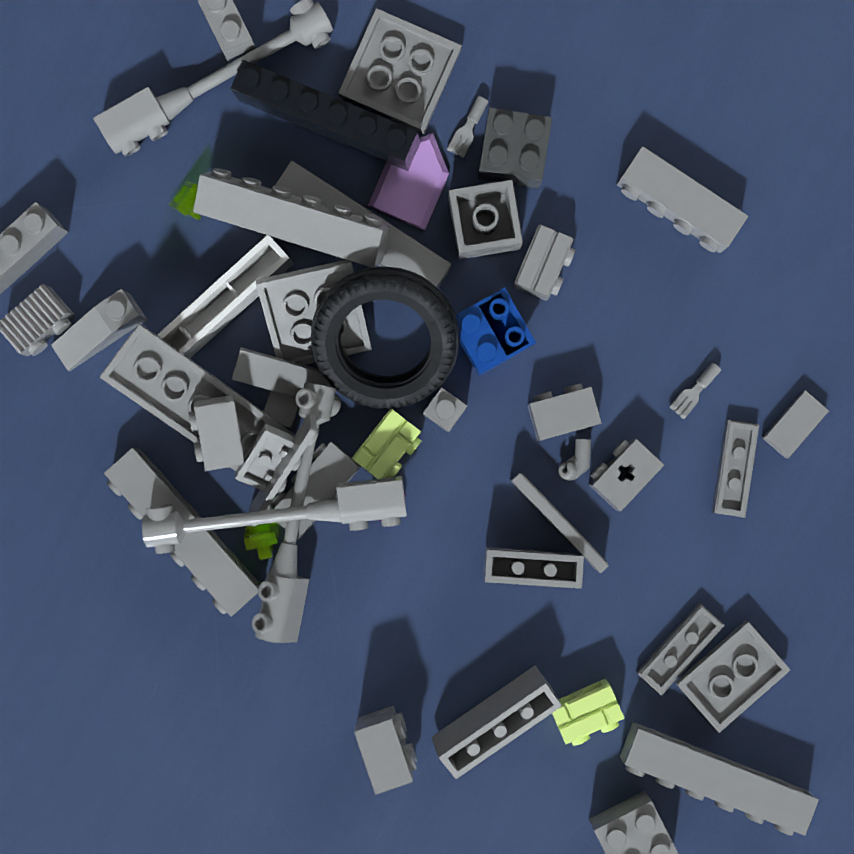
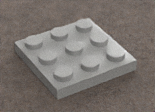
M376 8L338 95L344 100L425 134L462 51V45Z
M342 260L256 280L257 291L276 357L302 365L316 362L311 346V326L315 311L324 295L332 286L344 277L354 273L351 261ZM362 305L348 314L340 328L341 343L347 355L372 350Z

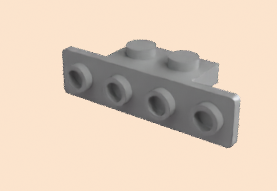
M309 413L295 436L265 423L245 455L244 465H239L235 472L236 480L260 489L249 507V512L270 510L275 495H280L284 491L288 475L292 470L296 471L303 458L302 453L307 446L311 447L318 437L319 429L316 426V415Z

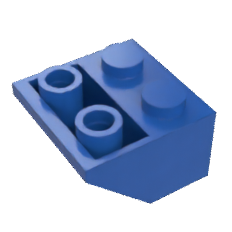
M505 287L456 314L460 345L478 377L536 344Z

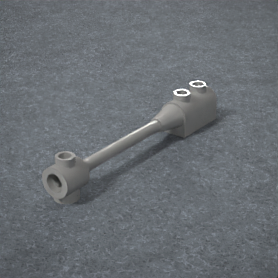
M313 0L299 1L290 9L292 17H290L289 30L189 87H182L158 97L154 95L149 87H146L95 116L93 119L115 154L122 151L123 155L127 157L141 149L138 142L147 136L150 137L151 141L164 137L168 133L165 126L170 124L174 117L192 103L194 98L235 76L243 60L256 64L294 41L304 46L312 43L315 49L327 44L331 40L328 33L332 32L333 28L319 2L314 3Z
M304 383L303 389L299 390L296 395V404L299 406L298 414L304 420L309 413L316 415V426L318 429L320 424L329 421L330 417L336 415L340 409L341 401L335 393L336 389ZM316 441L311 447L307 446L302 453L303 458L297 469L290 507L304 505ZM301 519L287 521L284 540L281 542L270 572H267L266 581L262 582L258 589L262 602L260 613L256 614L252 620V628L256 632L255 637L264 641L275 643L298 641L309 579L297 575L296 541Z
M398 476L339 483L336 497L308 503L307 506L184 520L178 511L173 512V505L171 504L146 508L147 515H144L142 518V533L146 547H155L156 554H163L175 551V544H180L185 534L190 532L299 519L341 522L342 524H349V530L353 531L369 528L368 521L381 520L383 527L396 526L401 524L400 517H407L403 478Z

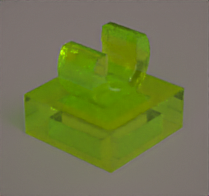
M186 180L169 206L184 216L188 214L190 217L200 220L201 216L193 212L198 185Z
M277 522L257 524L255 527L251 525L245 526L243 540L246 550L257 548L260 560L272 558L273 544L278 543L279 537Z

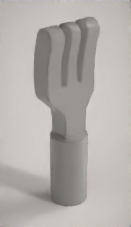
M477 97L467 116L465 126L457 129L447 148L448 151L456 155L459 154L462 158L465 157L474 139L472 130L475 124H478L488 104L485 98Z
M712 362L696 380V384L691 389L683 390L669 407L675 410V413L680 414L682 419H685L698 403L700 392L706 389L720 373V367Z

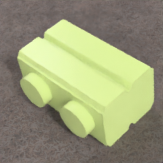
M390 408L352 459L377 479L394 477L402 467L398 461L406 452L411 456L422 442L418 438L421 431Z
M606 679L560 698L559 701L562 707L552 713L565 744L572 742L574 746L590 739L589 734L601 729L605 733L614 730L619 726L618 721L625 719L612 688Z

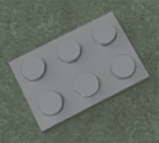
M745 620L675 683L715 730L720 733L784 677L790 669L755 628Z

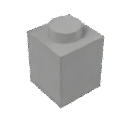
M441 387L423 412V415L449 433L467 408V405Z

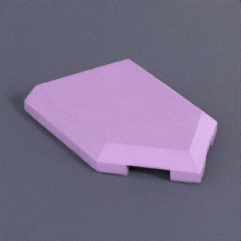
M433 133L419 138L420 145L408 171L389 163L385 164L369 201V208L423 231L426 230L449 176L448 169Z

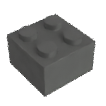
M489 107L478 179L494 182L512 180L513 185L539 189L543 180L552 117Z

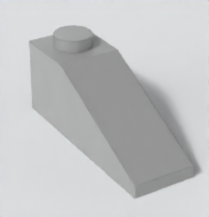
M120 289L94 306L51 346L66 369L71 371L135 329L139 323L142 324L148 319L132 295Z

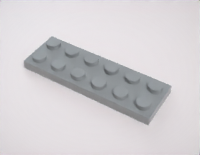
M140 323L100 374L101 379L194 443L200 442L198 430L191 431L188 412L195 411L193 401L228 395L233 396L243 458L265 423L295 436L289 429ZM238 465V466H233V467H230V468H232L234 471H236L237 468L239 467V465Z

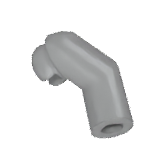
M575 440V455L559 466L558 472L560 477L567 481L575 480L589 469L591 440Z

